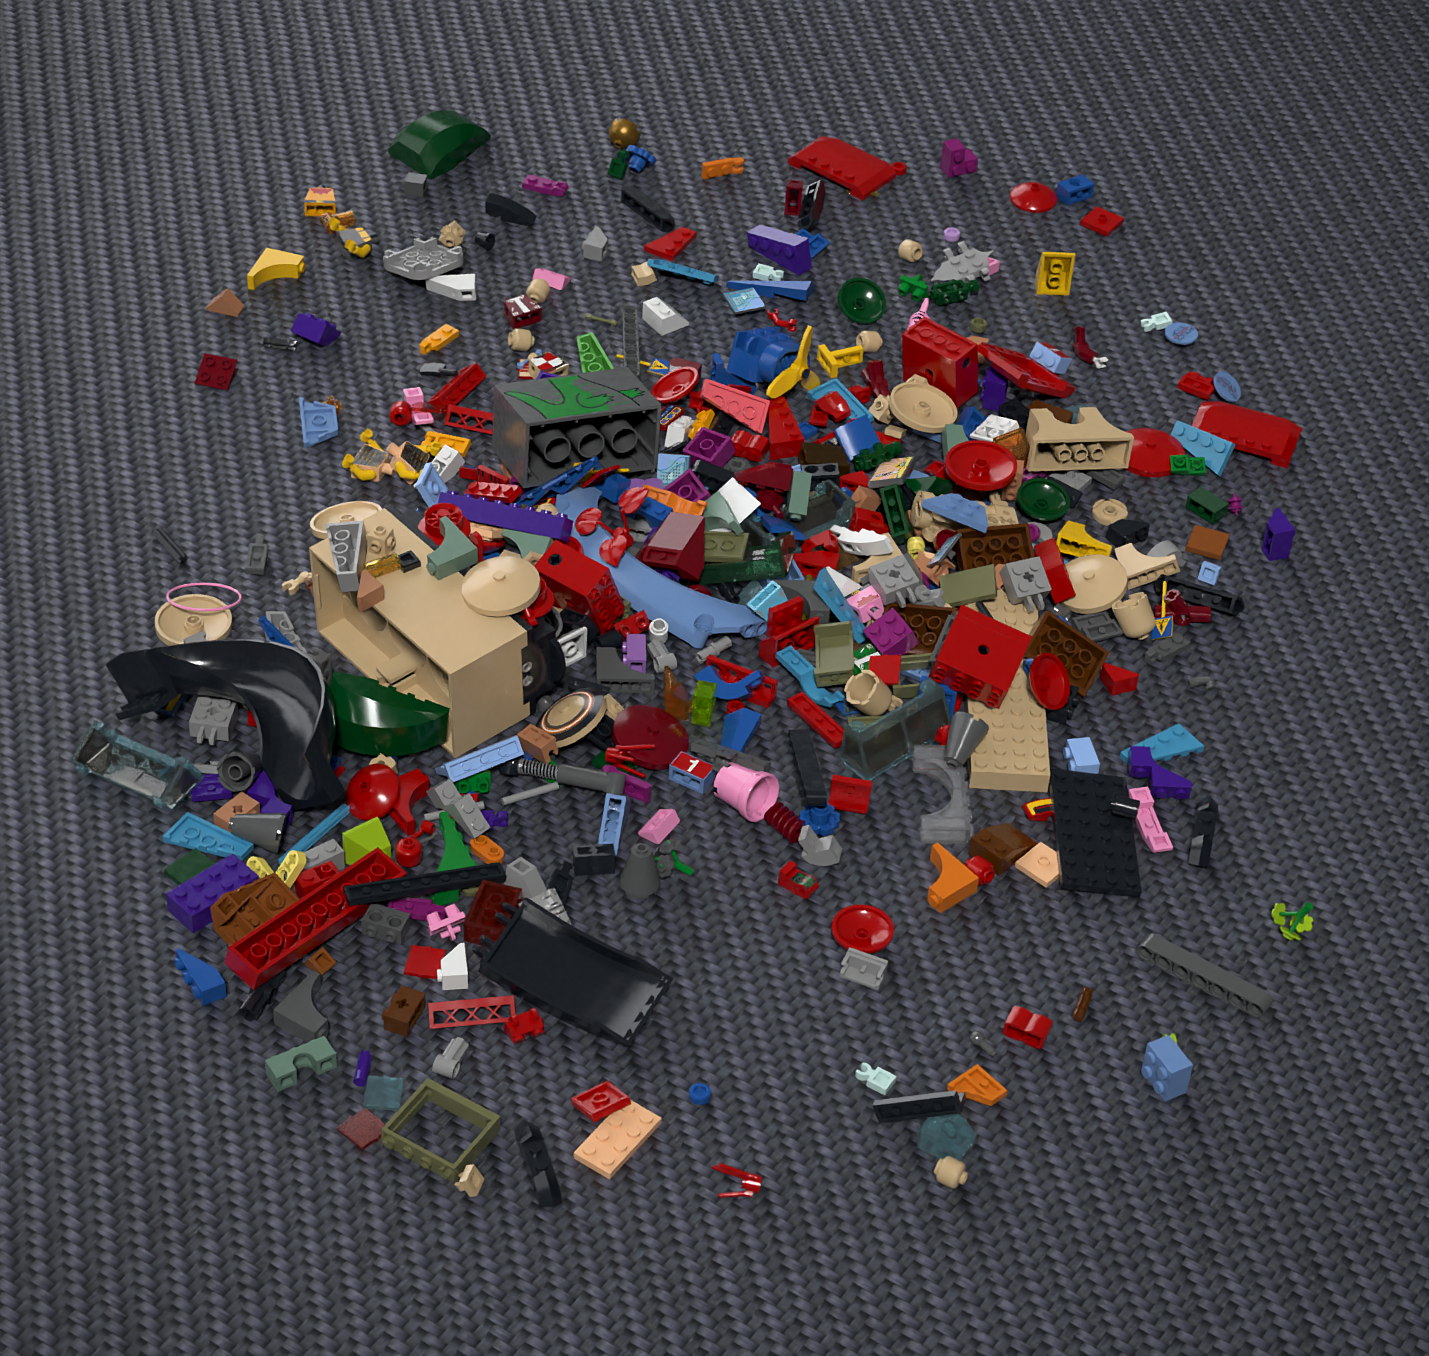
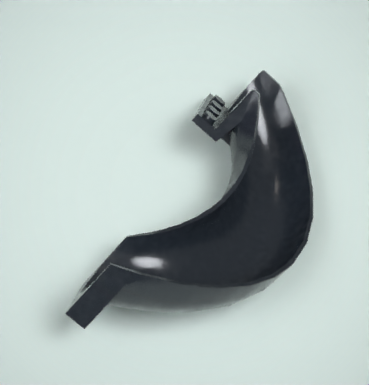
M251 639L211 640L120 653L106 663L108 670L128 701L120 706V711L115 713L118 720L157 711L178 697V694L206 695L234 700L246 706L252 712L259 734L260 765L281 800L286 804L292 805L293 811L332 803L346 792L330 766L336 733V709L333 696L321 669L309 655L299 649L273 641Z

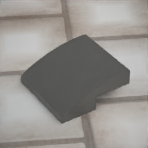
M1106 610L1074 617L1071 620V624L1076 630L1094 642L1123 634L1116 620H1111Z

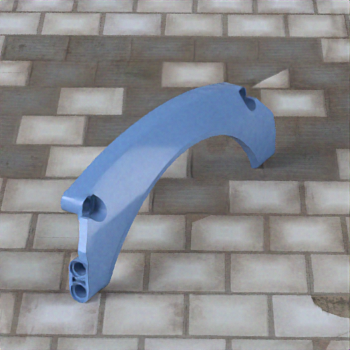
M584 482L576 483L564 495L557 493L554 506L558 508L559 513L568 515L567 518L574 521L570 536L576 538L581 543L585 556L609 568L619 594L631 602V607L637 612L644 610L649 620L653 621L657 618L665 620L670 633L699 649L704 648L708 635L739 633L744 638L760 636L767 630V621L748 606L720 600L685 587L654 571L626 550L620 558L617 567L607 563L600 556L599 549L605 540L612 539L610 533L599 524L588 535L578 533L575 528V522L579 514L588 508H598V502L603 498L604 493L594 485L582 489L580 485Z

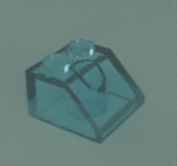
M961 1113L929 1117L919 1130L917 1148L939 1159L951 1156L961 1160L977 1135Z

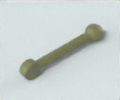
M590 313L585 314L586 320L593 319L609 323L612 326H617L618 324L616 320L611 321L592 316Z

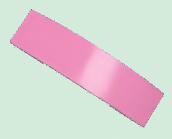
M421 388L403 389L404 399L413 409L412 423L414 425L434 423L431 412H428L425 406Z
M1149 788L1129 789V797L1140 800L1135 820L1149 849L1153 853L1173 850L1167 832L1163 833L1154 811V800Z

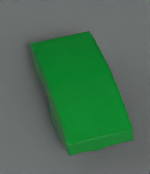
M1170 455L1171 473L1188 476L1206 475L1205 457L1188 458V455Z

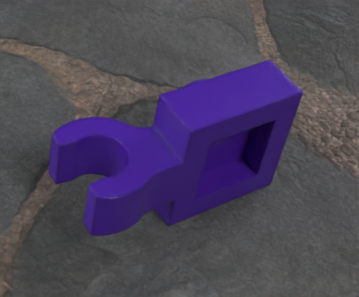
M480 810L491 827L488 830H493V826H508L507 811H499L494 815V810Z

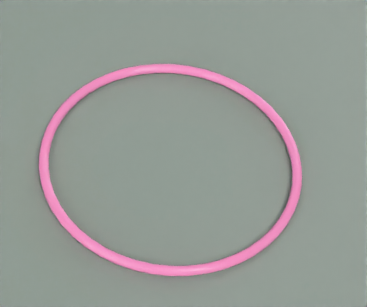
M190 583L168 591L166 598L170 604L182 609L218 611L236 606L240 603L242 596L239 591L226 585ZM207 585L232 590L238 594L239 599L228 606L202 609L176 604L170 600L169 595L180 588Z

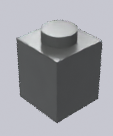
M408 172L406 178H403L402 181L404 195L424 197L427 190V175Z

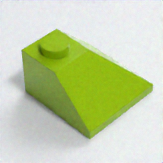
M378 817L342 833L345 864L352 865L377 847L391 858V844Z

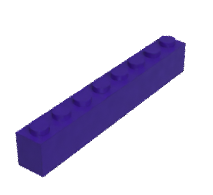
M448 490V493L440 492L438 503L456 505L468 521L569 542L574 521L568 519L566 514L557 513V515H551V511L541 509V512H536V508L525 506V509L520 508L521 505L510 503L507 506L503 501L494 500L493 503L489 502L490 499L480 496L478 499H474L473 495L463 493V496H459L458 492Z

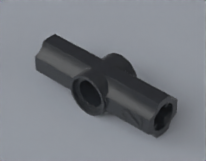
M282 970L255 990L250 988L249 996L239 1009L240 1014L245 1020H256L266 1004L270 1005L273 1002L277 988L286 976L285 970Z

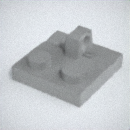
M1057 470L1048 475L1081 492L1091 484L1092 477L1079 470Z

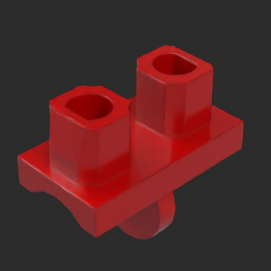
M700 390L698 392L691 391L689 408L697 410V414L703 410L708 411L712 409L714 413L720 410L700 397Z
M641 610L613 624L617 631L621 632L624 641L627 638V634H639L649 629L650 622L645 611Z

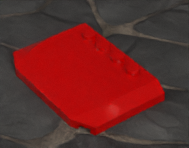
M825 136L819 137L789 157L787 163L799 170L805 166L851 189L850 195L862 201L896 178V171L889 163L840 139Z
M985 342L978 345V351L987 362L1022 390L1026 391L1027 389L1033 393L1036 391L1041 395L1046 394L1049 397L1066 398L1073 394L1076 388L1023 353Z
M1221 401L1202 402L1192 423V426L1236 444L1234 449L1271 458L1272 465L1287 469L1302 432L1301 427L1288 419Z

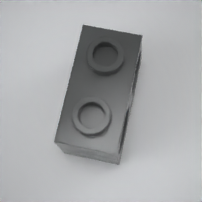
M375 903L370 904L362 919V934L402 945L411 928L410 913Z

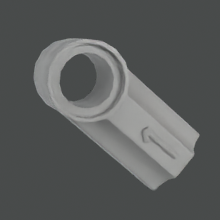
M657 638L647 644V650L653 659L656 673L659 674L677 669L675 655L668 652L663 641Z
M460 1037L452 1039L444 1053L437 1055L432 1071L455 1079L459 1072L461 1061L469 1050V1044Z

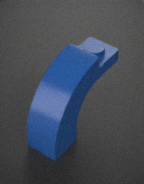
M712 665L707 666L694 675L706 692L726 701H741L754 696L750 689L759 687L762 681L766 679L761 671L756 670L739 682L726 683Z

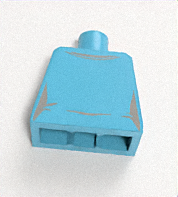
M772 580L747 603V606L768 622L769 608L786 602L788 599L781 586Z

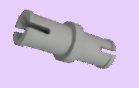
M724 636L715 643H709L705 649L695 653L696 660L702 664L706 661L708 655L719 656L720 652L732 646L730 638Z

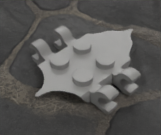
M964 241L959 242L957 245L960 248L958 250L960 255L955 257L950 248L943 250L946 255L944 256L946 261L942 263L930 281L955 279L967 283L969 280L981 276L983 281L986 282L991 279L988 275L990 271L987 258L994 250L989 252H981L975 248L969 250Z

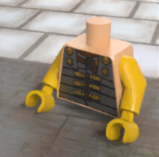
M368 428L360 435V440L368 442V444H364L355 458L351 454H346L342 461V466L350 468L351 478L360 479L361 481L379 482L385 474L394 476L396 471L390 466L389 454L381 449L375 440L371 439L373 432Z
M405 441L398 447L392 442L386 449L387 452L393 455L390 466L401 478L411 485L419 478L430 456L428 452L433 456H437L440 452L441 444L433 442L431 447H428V445H414Z

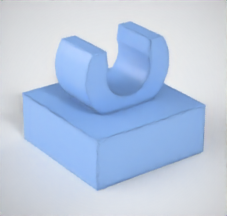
M1204 561L1198 579L1215 585L1217 584L1222 567Z

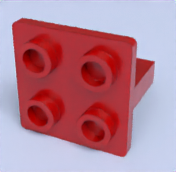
M833 775L828 801L829 805L834 806L838 810L867 814L872 781Z

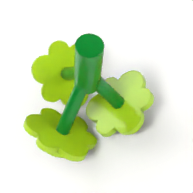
M1307 902L1299 911L1286 912L1284 903L1275 904L1272 910V918L1275 924L1280 925V929L1283 932L1282 935L1286 939L1292 941L1294 939L1301 940L1299 935L1294 932L1295 929L1298 933L1312 930L1311 923L1313 918L1308 916V913L1313 909V905ZM1287 916H1292L1290 929L1283 927Z

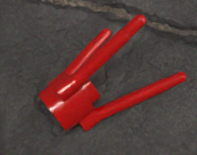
M653 744L608 747L605 760L608 763H612L614 767H619L645 778V774L621 764L624 760L631 762L635 760L625 756L623 750L652 749L656 746Z
M719 1163L718 1166H712L713 1170L743 1179L741 1188L746 1189L740 1192L719 1193V1198L741 1196L752 1198L753 1193L759 1194L762 1176L748 1173L723 1163Z

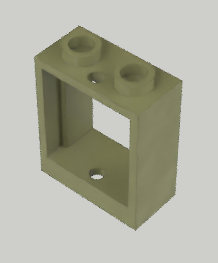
M932 653L902 656L900 671L932 669L934 663L929 662ZM899 679V685H892L893 695L900 699L918 697L920 683L900 685Z

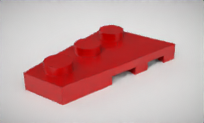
M681 227L644 245V251L673 261L696 238L697 232Z

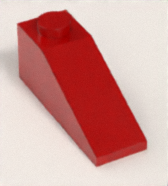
M820 550L782 555L781 560L793 558L803 576L817 578L819 571L828 566L838 571L840 554Z

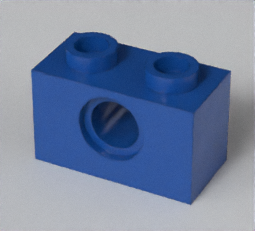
M1082 174L1058 182L1056 195L1066 205H1070L1093 197L1094 183Z

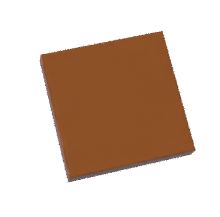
M1195 525L1185 551L1221 560L1230 534Z

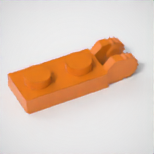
M730 157L702 163L701 177L704 180L732 173H742L744 168L740 165L744 164V159L742 157Z

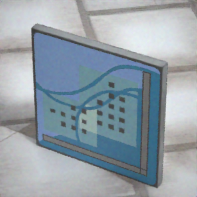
M754 287L723 293V297L734 314L766 308Z
M658 453L656 478L663 481V488L690 468L691 455Z
M959 533L948 538L928 563L927 567L929 568L941 563L944 558L952 559L956 554L952 547L962 534Z

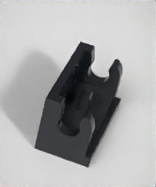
M613 843L573 846L574 876L614 874L615 851Z

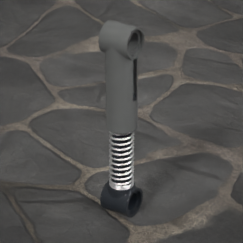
M521 756L501 763L499 772L504 774L518 775L522 773L535 775L536 777H545L546 779H556L557 783L601 790L618 795H623L626 775L621 773L599 771L563 763L552 766V764H545V762L542 764V762L539 763L538 761L525 760Z

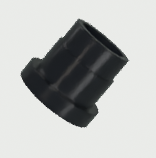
M479 232L475 236V243L483 246L484 249L490 250L495 244V236L492 233Z

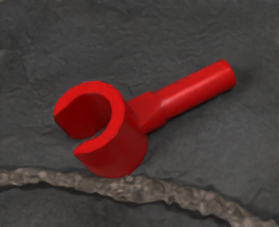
M424 820L420 829L411 837L417 839L424 832L430 835L433 834L435 831L434 823Z

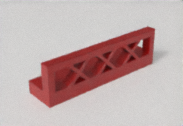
M477 362L463 368L456 377H453L425 404L427 407L437 404L443 414H445L449 404L456 405L486 375Z
M449 404L444 425L493 435V428L486 430L482 424L485 422L493 423L494 413ZM451 415L461 417V420L457 423L450 422ZM469 418L475 419L478 423L471 427L468 426L466 420Z
M708 655L706 659V667L712 665V663L719 666L720 669H717V671L726 683L739 682L754 672L712 655ZM729 670L734 671L738 676L732 675ZM765 676L766 679L762 681L759 687L750 689L754 696L745 700L768 709L777 697L778 680ZM763 683L772 685V688H766Z
M514 995L427 1003L430 1029L508 1022L509 1017L502 1018L496 1011L501 1005L510 1004V1015H514ZM489 1006H496V1008L492 1010ZM479 1007H486L491 1012L485 1020H480L474 1015ZM467 1008H475V1009L473 1010V1012H471V1011L468 1010ZM453 1009H454V1011H453L451 1014H449V1013L446 1011V1010H453ZM458 1009H464L470 1014L463 1022H459L453 1017ZM433 1011H443L449 1017L442 1024H434ZM493 1014H494L496 1017H498V1018H496V1019H490ZM472 1016L476 1019L474 1021H468ZM450 1018L455 1021L453 1023H447L450 1020Z

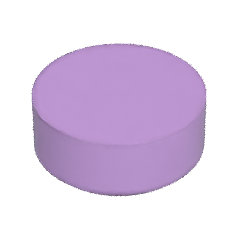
M952 227L944 230L943 237L950 242L958 241L960 231Z

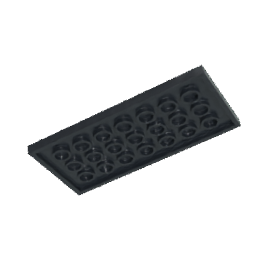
M1050 768L1049 789L1053 810L1052 816L1060 888L1140 897L1142 889L1132 819L1111 814L1112 810L1109 809L1110 800L1115 798L1116 795L1129 798L1126 777Z

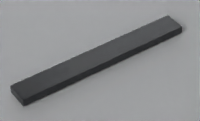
M496 862L343 886L342 892L348 905L354 906L505 882L507 876L501 863Z

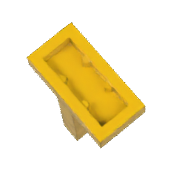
M825 344L818 345L817 360L832 379L837 377L838 368L862 363L864 349L861 345L830 352Z

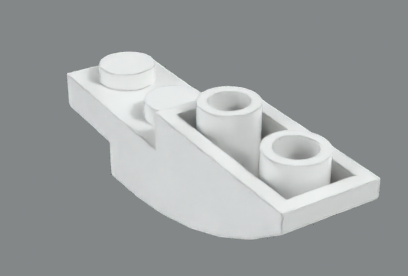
M833 525L830 529L837 536L838 543L843 551L850 554L881 555L891 553L894 550L890 544V539L886 535H879L872 530L869 531L862 528L858 533L857 531L853 532L837 525Z

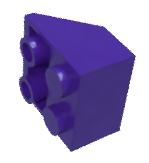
M308 312L305 315L298 313L291 332L325 347L341 334V331L336 329V325Z
M992 366L987 367L986 377L983 378L982 387H984V391L982 390L980 400L983 401L982 408L999 411V405L1006 402L1009 379L996 371Z
M1280 508L1275 509L1267 522L1261 550L1268 561L1289 558L1293 537L1295 536L1294 526L1290 524L1287 516Z

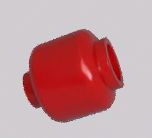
M401 400L393 403L389 413L391 422L396 426H406L412 419L413 409L406 401Z
M412 837L399 840L395 847L397 863L407 868L418 865L422 859L421 843Z
M975 856L966 861L965 866L979 877V886L989 884L992 881L995 871L994 865L982 856Z

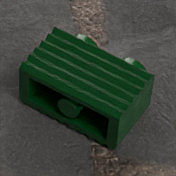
M1201 486L1188 495L1186 509L1191 510L1200 518L1202 517L1211 525L1227 515L1229 506L1224 499H1220L1211 491Z

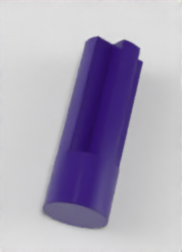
M365 1050V1052L360 1051L353 1083L359 1087H363L367 1083L372 1057L368 1050Z

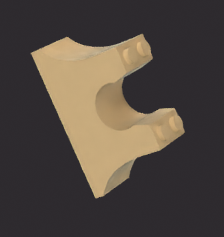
M1096 407L1079 408L1076 424H1067L1057 420L1047 408L1030 409L1025 434V441L1030 447L1026 468L1028 471L1128 468L1134 436L1107 422Z

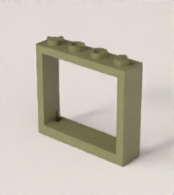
M427 1078L381 1129V1143L386 1148L393 1149L402 1154L406 1159H411L423 1168L437 1173L441 1178L455 1183L459 1179L458 1175L464 1172L466 1165L472 1164L499 1133L501 1116ZM428 1100L483 1129L454 1164L398 1135Z

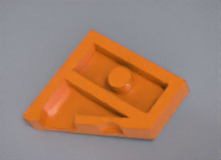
M978 1064L947 1084L948 1091L965 1092L967 1098L989 1106L1006 1097L1008 1091Z

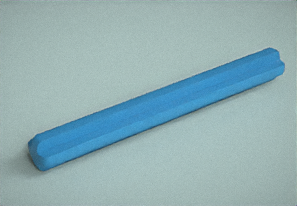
M342 803L278 859V864L280 865L292 850L305 852L350 813V806Z

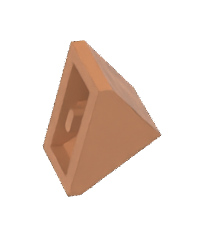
M227 288L215 296L206 309L216 313L239 317L245 305Z
M364 570L361 573L357 595L358 612H363L384 600L383 584Z

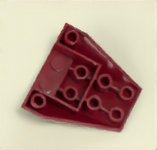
M670 512L636 553L635 558L648 567L675 569L679 571L682 579L699 581L705 566V516Z

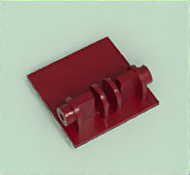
M204 353L194 384L228 391L232 376L238 372L236 367L238 360Z

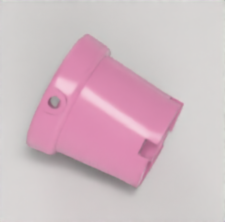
M733 762L729 763L731 766L728 768L723 766L714 781V787L717 788V793L714 792V795L738 810L748 821L758 822L764 819L766 811L776 803L778 798L779 783L775 775L764 771L758 772Z

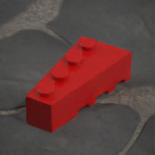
M785 396L768 398L770 401L767 411L769 460L796 457L799 454L801 443L805 439Z
M1053 537L1035 545L1034 556H1040L1052 589L1050 593L1055 604L1076 596L1055 538Z

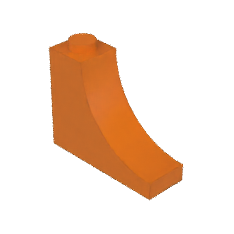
M938 842L932 845L930 860L938 869L940 877L929 887L927 902L942 913L977 892L979 877Z

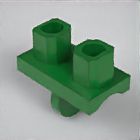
M918 274L916 277L911 276L910 278L902 275L899 278V295L906 296L908 292H911L912 299L920 302L922 298H928V285H926L925 281H922V275Z
M490 770L478 772L455 781L454 785L459 793H467L470 790L479 791L480 793L491 791Z

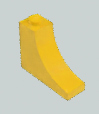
M266 248L247 274L248 289L255 290L260 284L276 278L298 279L306 269L304 256Z
M1067 521L1058 533L1056 543L1062 553L1077 557L1093 554L1109 557L1111 555L1112 545L1105 544L1091 537L1085 531V525Z

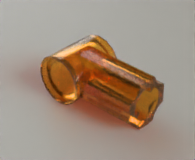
M352 210L338 214L327 212L320 218L321 224L331 234L336 232V230H331L328 224L332 217L340 221L339 225L343 227L356 223Z

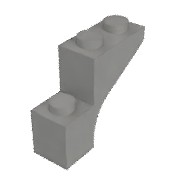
M451 779L441 781L426 791L436 809L442 808L447 811L472 839L491 828L470 793L460 795Z

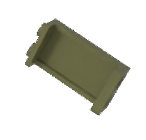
M851 621L814 625L816 656L814 675L817 687L846 684L852 675L855 676L854 634Z

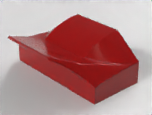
M831 391L817 399V401H814L825 413H829L836 422L851 416V410L846 400L837 391Z

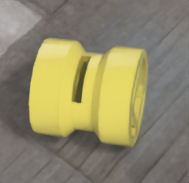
M915 536L908 539L907 552H909L914 560L918 559V552L923 551L924 553L925 541L921 537Z

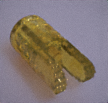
M395 552L363 564L364 568L368 570L377 568L368 572L374 578L401 569L400 559Z

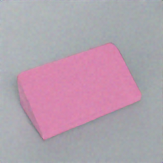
M536 268L533 275V280L544 279L550 287L559 290L564 289L571 281V278L543 268Z
M659 809L638 832L639 836L653 843L660 844L680 822L675 809Z

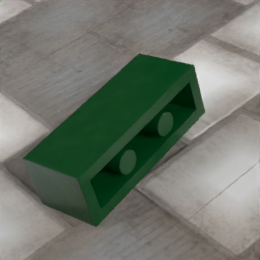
M896 483L881 488L880 493L892 539L899 545L914 537L903 491Z

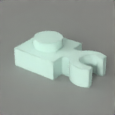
M759 263L753 271V278L761 281H769V279L781 281V278L784 277V271L774 270V267Z
M1167 312L1152 315L1151 319L1141 320V327H1144V332L1151 331L1152 328H1156V330L1165 329L1168 325L1172 324V320Z
M864 1062L861 1065V1070L865 1072L856 1070L855 1074L858 1080H867V1087L883 1095L887 1094L896 1082L897 1077L880 1067L873 1070L869 1064Z

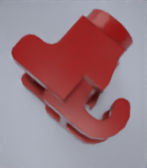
M535 1008L519 1015H511L503 1027L505 1034H508L513 1044L523 1042L525 1037L533 1035L536 1038L545 1033L541 1016L539 1017Z

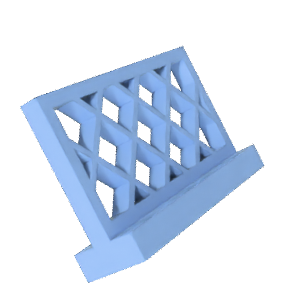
M515 735L446 762L442 766L435 768L437 774L447 776L448 779L455 782L524 755L518 736Z

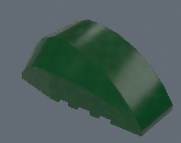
M435 111L418 118L404 127L393 139L388 148V153L418 173L427 175V179L432 180L457 167L459 161L463 162L468 154H473L475 148H480L491 139V135L484 128L455 111Z
M336 671L332 675L330 690L336 709L334 743L356 753L379 756L380 754L384 756H400L432 748L447 739L450 708L427 699L425 701L416 699L414 694L409 692L407 695L396 691V687L390 685L385 687L380 685L379 681L372 678Z

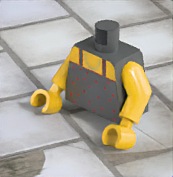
M334 217L328 223L331 230H336L337 246L349 262L371 254L372 244L378 243L376 233L368 235L363 228L346 229L339 225L340 221Z

